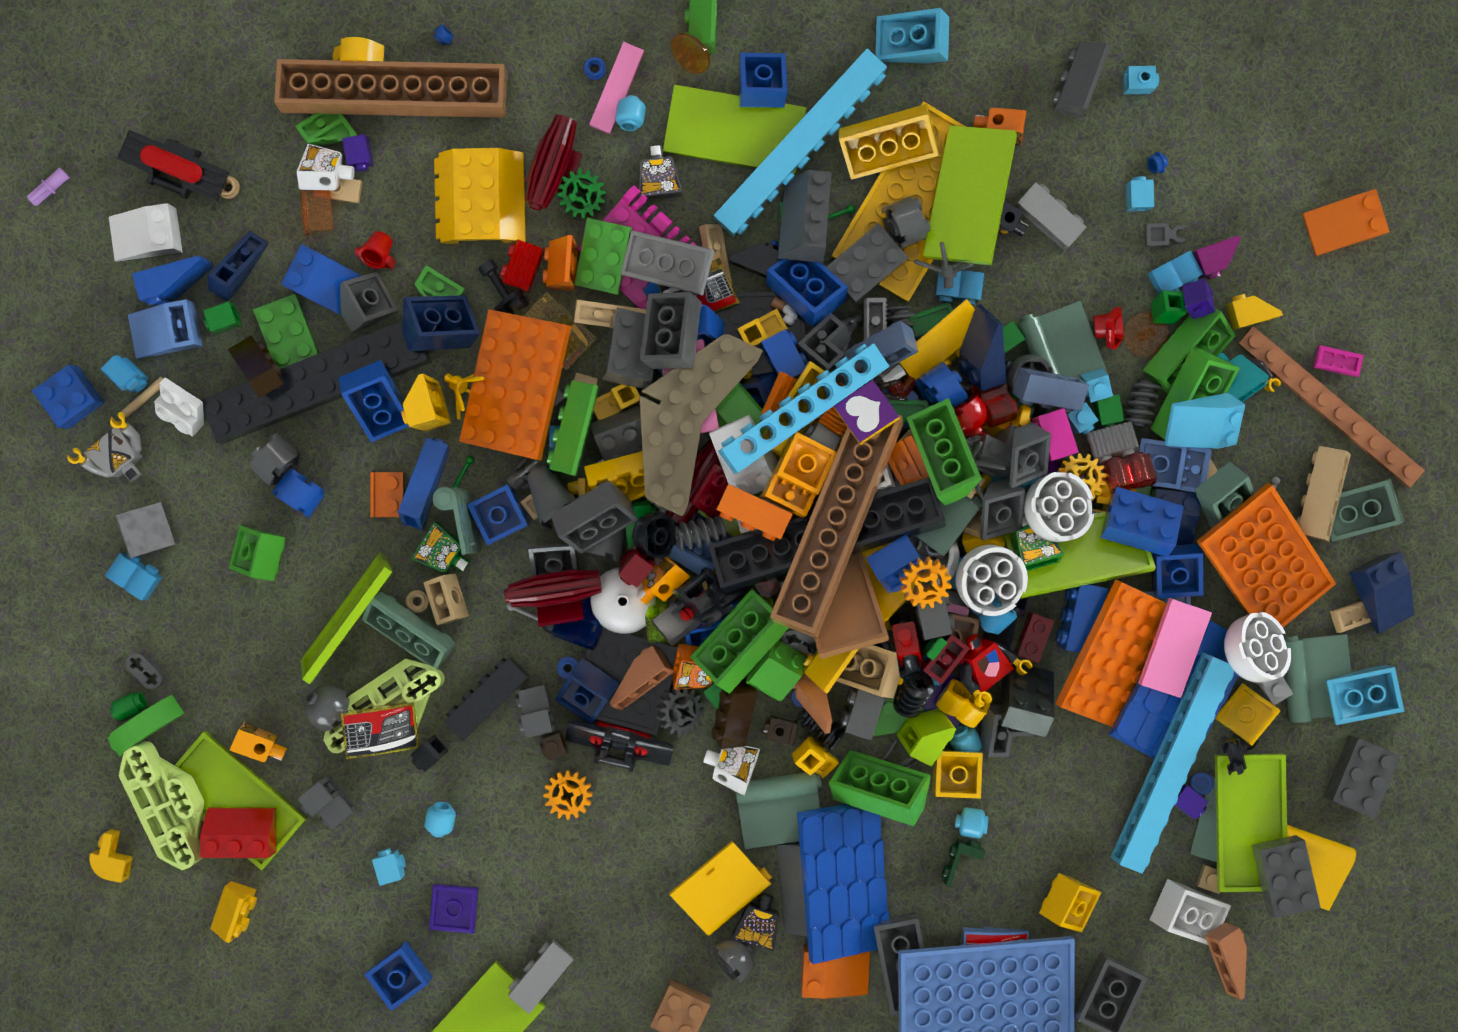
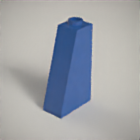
M426 438L398 510L403 525L424 531L433 504V495L438 488L449 454L448 445L441 439L433 438L432 440Z

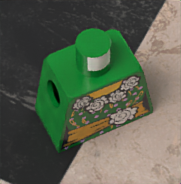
M1025 516L1023 517L1022 529L1014 533L1011 543L1013 552L1021 558L1026 570L1031 571L1059 563L1064 552L1058 542L1049 541L1038 536L1028 525Z
M439 522L433 523L411 558L443 573H448L452 566L464 572L470 563L468 559L460 555L459 540Z

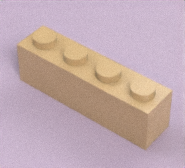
M1319 446L1318 451H1315L1313 454L1312 464H1314L1312 473H1309L1306 485L1309 486L1307 495L1304 494L1301 501L1302 515L1296 521L1306 537L1328 542L1330 540L1351 456L1345 450Z

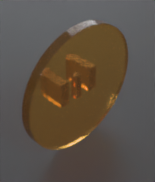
M679 33L672 39V54L684 69L691 73L701 74L709 68L710 56L700 40L688 33Z
M1149 312L1136 314L1128 320L1124 327L1123 339L1126 347L1133 354L1140 357L1156 355L1162 345L1168 341V328L1166 324L1153 323L1152 313Z

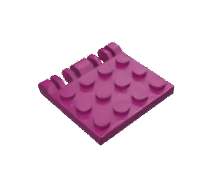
M635 185L626 192L620 202L603 220L633 227V231L663 237L662 235L673 224L662 211L653 218L650 224L647 222L658 208L655 205L650 206L643 216L637 212L646 203L647 197L645 195H642L631 206L641 193ZM675 226L665 238L672 240L678 235L680 229ZM685 236L679 242L688 243L690 238ZM623 275L621 291L637 307L646 309L648 295L642 289L648 282Z

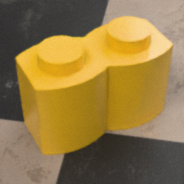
M952 679L939 695L936 706L942 712L955 716L962 724L975 728L987 714L991 702L986 703L981 698L985 705L977 707L974 702L975 695H971L962 682Z

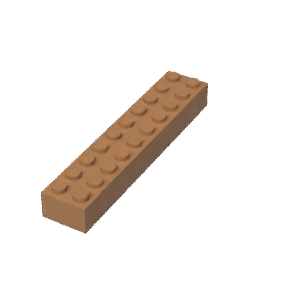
M277 59L274 103L281 113L506 118L508 75L504 64Z
M898 415L899 420L861 445L847 427L770 615L773 622L818 638L902 429V416Z

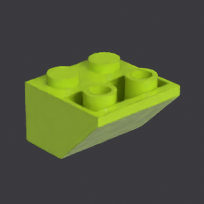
M939 708L908 718L898 732L897 737L911 757L932 767L934 762L940 758L946 744L954 737L956 728L946 714Z

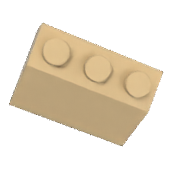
M875 645L859 648L836 681L880 697L894 698L900 678L897 654Z

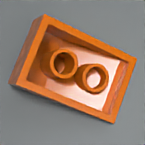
M1376 189L1302 214L1315 256L1370 240L1390 232Z
M572 235L549 242V247L545 248V261H548V269L543 271V283H546L548 289L575 291L579 247Z
M803 945L802 997L826 999L868 995L870 951L812 964L809 960L808 946Z

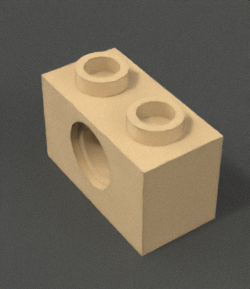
M456 573L442 575L423 582L437 625L452 623L469 616Z

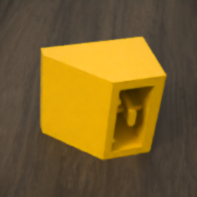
M233 881L224 886L210 929L225 942L230 943L233 939L239 937L242 931H246L250 922L247 916L249 911L253 910L257 901V897H254L257 889Z

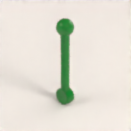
M848 205L846 209L829 214L828 220L845 213L852 214L855 211V207Z
M472 456L466 457V463L452 486L453 488L458 487L469 465L474 463Z

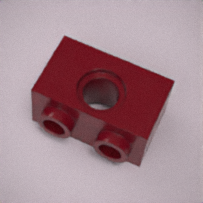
M633 543L620 559L618 574L620 579L625 584H632L637 588L654 568V558L640 553Z
M1028 612L1014 653L1039 663L1054 620Z
M952 634L946 635L943 638L948 643L934 660L928 657L921 666L924 672L941 685L970 649Z

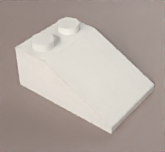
M166 203L145 206L109 216L114 259L116 262L182 253L177 209L172 205Z
M747 415L711 431L709 435L728 483L753 495L764 490L778 463L772 451L770 450L736 474H733L718 452L723 448L721 445L723 441L732 435L735 439L742 434L740 430L752 422L755 425L751 416ZM743 440L740 448L743 452L749 453L751 445L748 441Z
M1167 879L1150 917V921L1168 932L1208 945L1205 935L1224 923L1231 905L1186 885Z

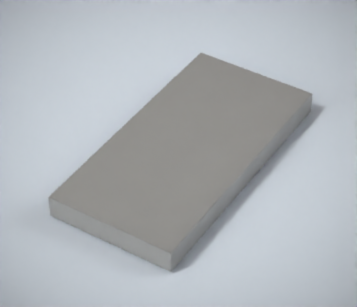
M631 230L620 275L703 295L715 250Z

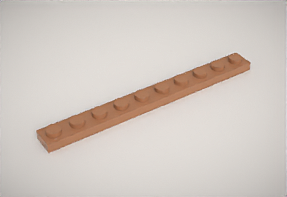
M1254 326L1250 327L1239 340L1237 345L1252 358L1263 361L1277 379L1407 488H1411L1425 471Z

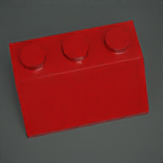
M207 808L200 834V858H269L276 853V808Z

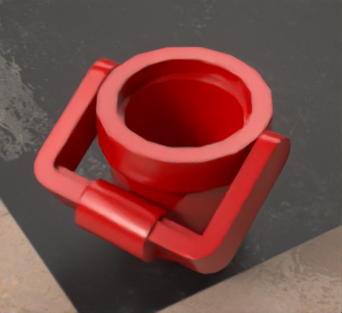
M374 232L366 243L355 249V255L359 260L371 268L380 269L384 267L393 270L396 263L393 257L389 256L393 241L384 232Z
M1115 307L1110 313L1093 316L1095 339H1106L1107 349L1116 350L1123 341L1124 336L1122 308Z

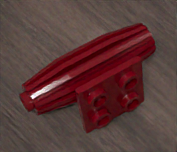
M556 114L545 135L539 140L525 180L528 182L525 201L529 203L528 207L541 212L542 208L547 209L555 193L562 192L558 189L560 184H565L562 178L567 177L569 179L570 171L576 175L583 154L573 150L577 122L571 118ZM571 184L567 188L566 196L569 195Z
M712 440L696 456L688 507L683 517L666 510L665 514H668L672 520H675L677 526L682 521L687 525L688 521L699 510L713 520L715 516L721 513L717 510V507L729 483Z
M567 570L535 575L508 584V589L504 590L505 602L510 603L511 607H537L539 627L584 620L582 599L602 593L599 570Z

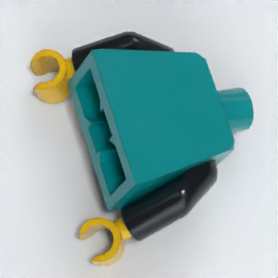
M1224 353L1216 356L1240 367L1228 393L1241 402L1247 400L1263 387L1267 392H1274V389L1271 387L1272 382L1275 386L1281 385L1279 379L1272 378V373L1261 360L1244 357L1241 354L1231 361Z

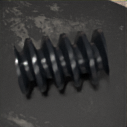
M922 671L910 674L894 699L893 706L896 712L907 718L917 716L933 693L934 682L932 678Z
M806 709L795 719V722L801 719L804 720L801 725L802 728L810 726L808 734L816 732L815 741L820 738L823 739L820 746L830 745L827 752L839 743L845 733L843 728L837 730L839 724L833 722L830 733L825 734Z

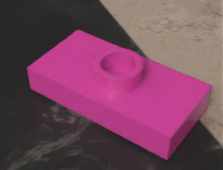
M1319 345L1316 349L1312 368L1359 377L1364 355Z

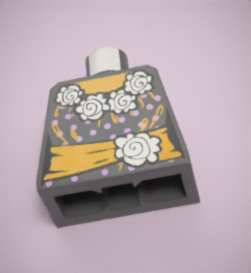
M662 146L649 147L650 159L641 160L639 190L641 193L639 197L645 195L647 200L682 196V188L673 158L663 157Z

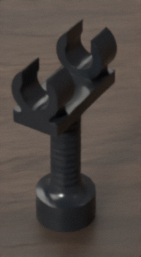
M493 259L483 263L478 268L479 272L483 277H489L503 298V301L494 308L495 311L515 314L513 309L509 307L512 302L518 310L524 309L529 305V300L523 294L522 289L513 291L511 294L508 292L496 274L498 267Z
M1240 737L1238 739H1226L1221 744L1223 753H1228L1230 764L1227 765L1229 775L1237 771L1238 775L1244 773L1247 766L1243 753L1246 750L1255 748L1259 738L1252 746Z

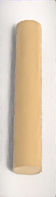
M161 376L121 411L126 418L160 390L159 383L163 380Z

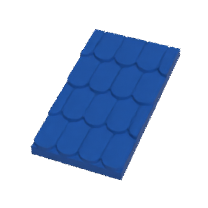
M1210 620L1183 694L1202 652L1228 663L1224 651V639L1227 630ZM1235 671L1232 680L1228 683L1224 692V698L1219 703L1215 712V718L1221 706L1226 702L1237 677H1240ZM1138 680L1108 735L1155 759L1181 698L1140 685ZM1213 722L1210 723L1209 728H1208V730H1207V732H1206V736H1207V734H1208V732H1209V730H1210V728H1211Z
M848 804L797 812L809 960L812 964H817L822 961L826 962L878 950L874 926L889 919V912L887 911V884L884 876L883 839L881 838V815Z

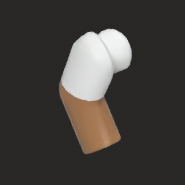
M776 296L774 297L770 306L784 313L783 321L792 326L795 320L798 319L797 312L784 300Z

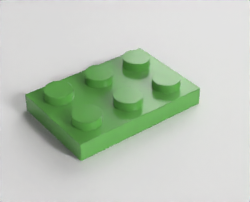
M587 218L575 279L576 286L617 295L620 294L623 275L620 274L633 227Z
M297 294L253 309L270 356L279 369L319 354Z

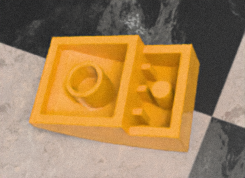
M796 432L774 468L761 497L800 517H806L815 496L820 493L837 452Z

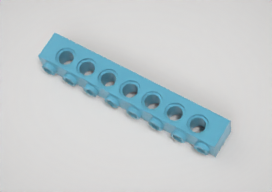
M864 343L853 351L855 356L849 360L847 357H844L835 363L837 367L835 370L829 372L827 369L816 377L818 381L811 386L807 383L798 389L799 395L792 399L788 396L778 403L779 409L774 412L770 409L759 416L762 421L756 425H753L751 422L740 430L742 434L735 439L732 435L721 443L723 448L718 452L733 474L742 471L890 367L876 345L873 343L867 347ZM856 361L863 365L862 373H858L855 370L854 365ZM837 374L844 377V386H839L836 383ZM819 387L826 391V398L824 400L817 396V389ZM799 401H804L807 404L808 409L806 413L799 411ZM780 414H785L788 417L789 423L787 426L780 424ZM761 427H766L770 432L767 440L760 436ZM743 440L748 441L751 445L749 453L743 452L740 448Z

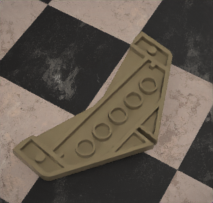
M722 335L695 354L694 368H674L642 391V393L660 401V404H656L640 396L645 496L650 502L683 517L688 507L702 423L755 366L763 350L732 335Z

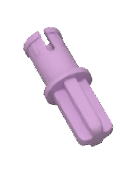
M60 167L57 168L46 180H41L42 183L27 196L28 200L33 205L38 206L50 194H55V190L66 180L70 179V177Z

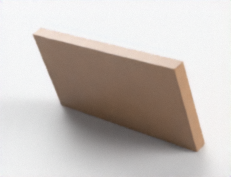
M862 552L850 556L818 638H814L820 659L889 640Z

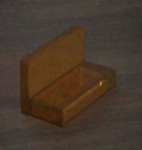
M300 189L304 235H313L317 231H332L333 218L330 190Z

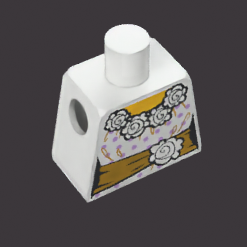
M307 144L297 169L299 189L336 190L341 179L353 180L354 167L343 165V155L341 152Z
M743 746L722 749L720 754L707 750L703 763L715 766L712 777L715 781L745 796L760 749Z

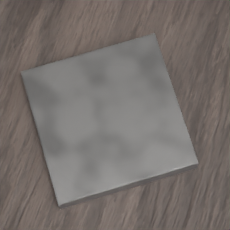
M161 502L115 515L130 559L175 545Z

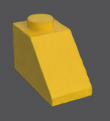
M1245 294L1232 297L1233 302L1226 304L1233 330L1283 316L1281 310L1256 296L1246 298Z

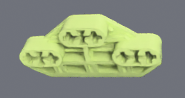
M406 658L348 696L349 706L345 715L357 714L352 705L354 704L357 708L369 699L372 703L360 710V714L412 706L414 729L416 730L419 727L430 694L443 685L444 674L439 669L436 670V668L428 664L418 662L419 660ZM416 666L423 668L422 670L411 676L413 681H410V679L404 672V670H407L409 673L412 670H414ZM432 676L437 677L435 683L427 685L418 691L416 695H410L412 689L419 687ZM394 682H397L398 686L385 694L387 698L385 699L378 688L381 687L384 690ZM344 722L333 728L335 733L332 734L331 730L324 734L323 741L332 753H341L347 749L346 740L338 746L335 743L338 739L345 736Z
M143 741L130 747L123 753L119 778L158 858L180 870L190 868L203 859L200 858L199 839L204 809L203 797L193 777L161 758L151 742Z

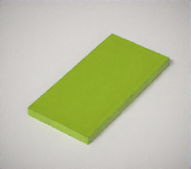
M674 85L663 153L757 169L804 118L807 107L785 104V108L740 107L738 95Z
M949 125L929 223L931 231L927 233L923 253L924 258L942 260L940 242H944L948 261L992 265L1017 139V132L1015 130Z
M1107 511L1094 514L1090 528L1082 536L1073 540L1058 542L1064 552L1059 563L1027 571V588L1020 598L1151 572L1156 567L1151 552L1101 538ZM1015 532L1004 534L1005 547L1012 552L1011 539Z
M381 552L378 553L301 658L302 680L311 684L392 573L388 558Z
M206 731L198 737L175 764L176 767L193 777L203 797V821L209 807L276 808V853L269 858H247L261 871L307 819L306 816Z
M1283 753L1244 754L1247 769L1240 775L1237 774V771L1232 772L1231 775L1228 774L1227 765L1230 764L1228 754L1215 755L1217 890L1219 892H1262L1251 845L1287 837L1286 755Z
M495 961L431 1032H523L541 1013L545 1005L539 1001L528 1014L508 997L511 991L508 987L515 978Z

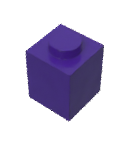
M365 134L342 138L347 166H353L356 172L366 171L369 166H374L370 141Z
M1205 278L1182 286L1185 307L1193 319L1215 312L1212 290Z
M1184 784L1178 794L1175 806L1195 820L1204 814L1208 801Z

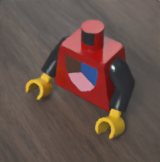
M906 613L892 616L885 622L886 630H893L896 653L901 665L898 685H901L905 678L916 672L919 666L924 664L917 623L911 621L910 615Z
M973 634L965 639L970 649L960 661V681L971 695H975V705L983 707L985 704L981 698L986 703L992 701L991 695L985 691L1014 669L1012 665H1016V671L1020 675L1027 674L1022 669V664L1029 669L1033 666L1029 660L1020 661L1018 659L1019 656L997 641L980 640L977 634Z

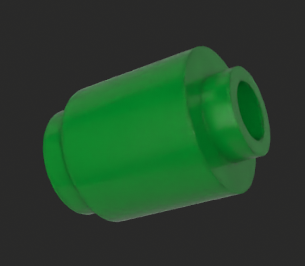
M132 692L113 701L110 712L114 719H119L123 722L143 712V709L147 708V702L141 692Z

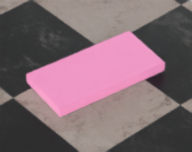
M1169 598L1138 684L1181 698L1212 612Z

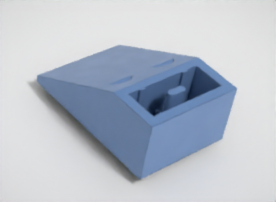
M185 299L164 303L128 314L136 359L203 347L196 306L192 301Z

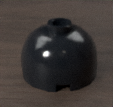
M647 513L640 517L634 525L632 533L633 543L640 553L650 558L663 559L672 552L669 551L671 546L676 545L675 526L677 524L668 514Z

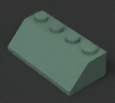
M383 592L377 593L365 609L362 621L423 663L436 668V670L451 653L455 642L452 641L449 635L439 632L430 622L420 619L411 609L403 607L392 596L386 595Z

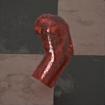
M911 376L906 377L903 383L900 380L898 383H896V379L892 380L889 384V392L893 396L907 397L912 391L916 380Z

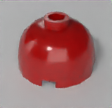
M975 394L968 398L965 403L954 408L964 436L970 434L971 437L979 434L983 430L981 426L987 419V408L980 396Z

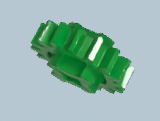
M581 169L578 170L577 175L570 171V178L563 177L562 181L565 184H560L558 187L562 192L557 194V198L563 199L559 206L567 207L564 212L565 214L570 211L573 212L572 218L574 219L577 214H580L581 219L584 220L587 213L592 218L594 216L593 210L597 212L601 210L598 204L605 203L601 196L606 195V191L600 190L604 183L596 182L598 175H595L593 178L590 177L589 170L586 172V175L582 174ZM580 180L588 181V182L591 183V184H590V185L583 184V183H581ZM571 184L573 192L566 196L567 188ZM578 189L581 192L587 193L584 197L585 200L582 197L577 198ZM596 193V201L591 205L590 196ZM572 204L581 205L583 209L575 208Z

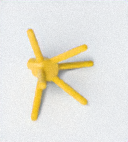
M449 373L444 376V381L455 392L457 420L461 419V411H465L460 394L464 392L470 394L471 389L468 388V382L483 381V376L474 377V374L462 378L459 375L452 376Z

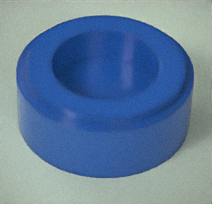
M1199 772L1193 775L1190 785L1199 795H1206L1212 791L1214 782L1209 774Z

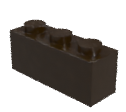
M252 335L228 349L259 398L283 385L279 378L282 374L279 367L262 342L256 343Z
M742 679L730 694L723 689L720 691L719 706L715 712L716 720L711 731L712 738L717 742L720 749L743 747L746 745L758 693L756 688L746 683V679Z

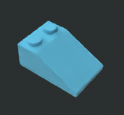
M941 8L877 16L875 56L882 62L927 64L948 61L949 16Z
M1229 393L1173 403L1164 444L1166 446L1214 449L1237 445L1245 404Z
M1381 665L1326 680L1335 725L1404 712L1397 674L1393 666Z

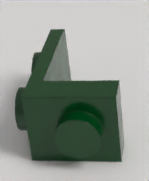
M957 839L956 843L951 845L948 854L951 859L949 865L944 866L941 875L946 886L950 887L961 853L983 860L986 851L983 847H980V842L968 839V842Z

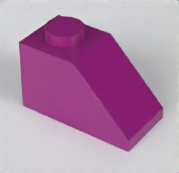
M1240 235L1198 249L1192 253L1203 272L1199 279L1207 276V279L1210 280L1221 276L1220 271L1228 267L1241 240Z

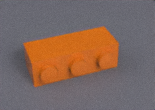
M728 484L717 507V510L721 512L720 517L731 522L733 518L742 521L740 526L751 531L757 528L763 531V537L775 541L776 538H782L793 514L731 484Z

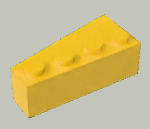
M643 451L584 467L591 490L609 480L626 494L631 501L645 496Z

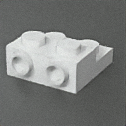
M165 377L159 383L160 396L154 401L155 412L163 421L171 422L177 430L193 437L204 425L203 402Z

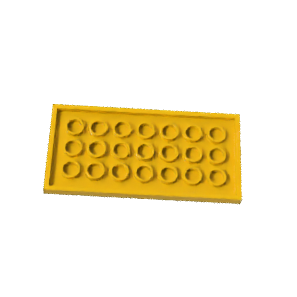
M927 104L939 156L881 171L831 255L833 259L838 258L878 223L885 230L883 219L886 218V213L882 214V208L903 198L911 197L913 199L917 197L922 206L920 211L923 218H926L930 223L949 125L964 126L963 124ZM926 239L901 249L908 259L879 284L880 287L907 303L928 268L915 264L914 260L929 264L934 260L924 258L923 256Z

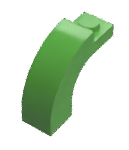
M170 695L109 734L110 736L107 739L110 742L111 748L121 757L130 747L171 724L182 716L184 712L173 695Z

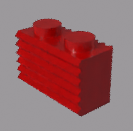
M517 239L516 244L512 243L508 252V256L511 257L508 265L504 264L501 270L500 277L503 278L502 282L505 285L530 293L545 252L543 248Z

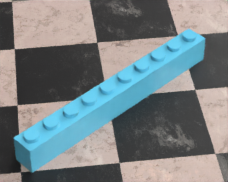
M867 48L714 214L713 219L732 237L737 233L741 235L748 228L747 222L753 216L756 219L764 210L763 204L767 200L772 202L779 194L777 189L782 184L786 186L794 178L793 172L797 167L802 169L810 160L808 155L813 150L818 152L825 144L823 139L828 134L832 136L839 129L840 125L838 123L843 117L848 119L856 110L854 105L858 101L864 102L871 94L869 89L874 84L878 86L885 79L886 75L884 73L887 66Z
M1202 652L1110 858L1119 865L1142 874L1149 865L1151 854L1159 843L1160 834L1168 823L1169 814L1173 806L1177 803L1182 785L1187 780V774L1191 765L1196 761V754L1206 738V732L1210 723L1215 718L1218 705L1224 698L1227 685L1234 676V670L1229 663Z

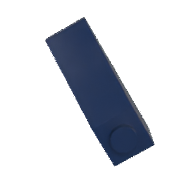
M249 230L208 275V290L228 302L242 286L268 246V242Z

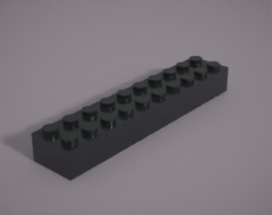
M401 321L281 368L282 374L279 378L283 385L261 398L258 397L250 383L245 382L204 398L201 401L203 402V410L216 443L225 444L342 398L339 377L381 360L389 375L393 378L429 364L432 361L428 350H408L402 333Z
M930 477L876 493L851 555L892 543L904 535H907L909 538L945 527V517ZM812 513L807 514L806 517L791 519L782 538H776L775 541L763 537V531L758 529L708 545L720 588L724 594L787 575Z

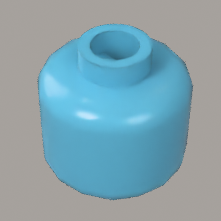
M629 95L618 101L615 120L617 124L625 131L637 130L644 123L646 106L636 96Z
M966 725L956 727L954 737L949 741L953 750L958 752H979L982 748L981 738L975 728Z
M434 803V805L427 809L424 825L426 830L434 837H443L451 833L454 827L456 812L449 803Z
M965 807L962 809L961 814H956L955 827L959 828V833L963 837L980 839L983 834H987L988 816H985V812L982 809Z

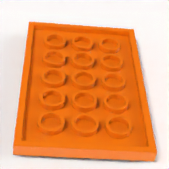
M488 309L474 377L483 376L484 380L472 382L459 442L542 460L571 326Z
M1269 483L1265 484L1197 540L1247 615L1260 612L1267 613L1274 617L1282 627H1285L1336 585L1331 574L1274 486Z
M1115 579L1055 704L1061 708L1113 727L1141 676L1167 603Z

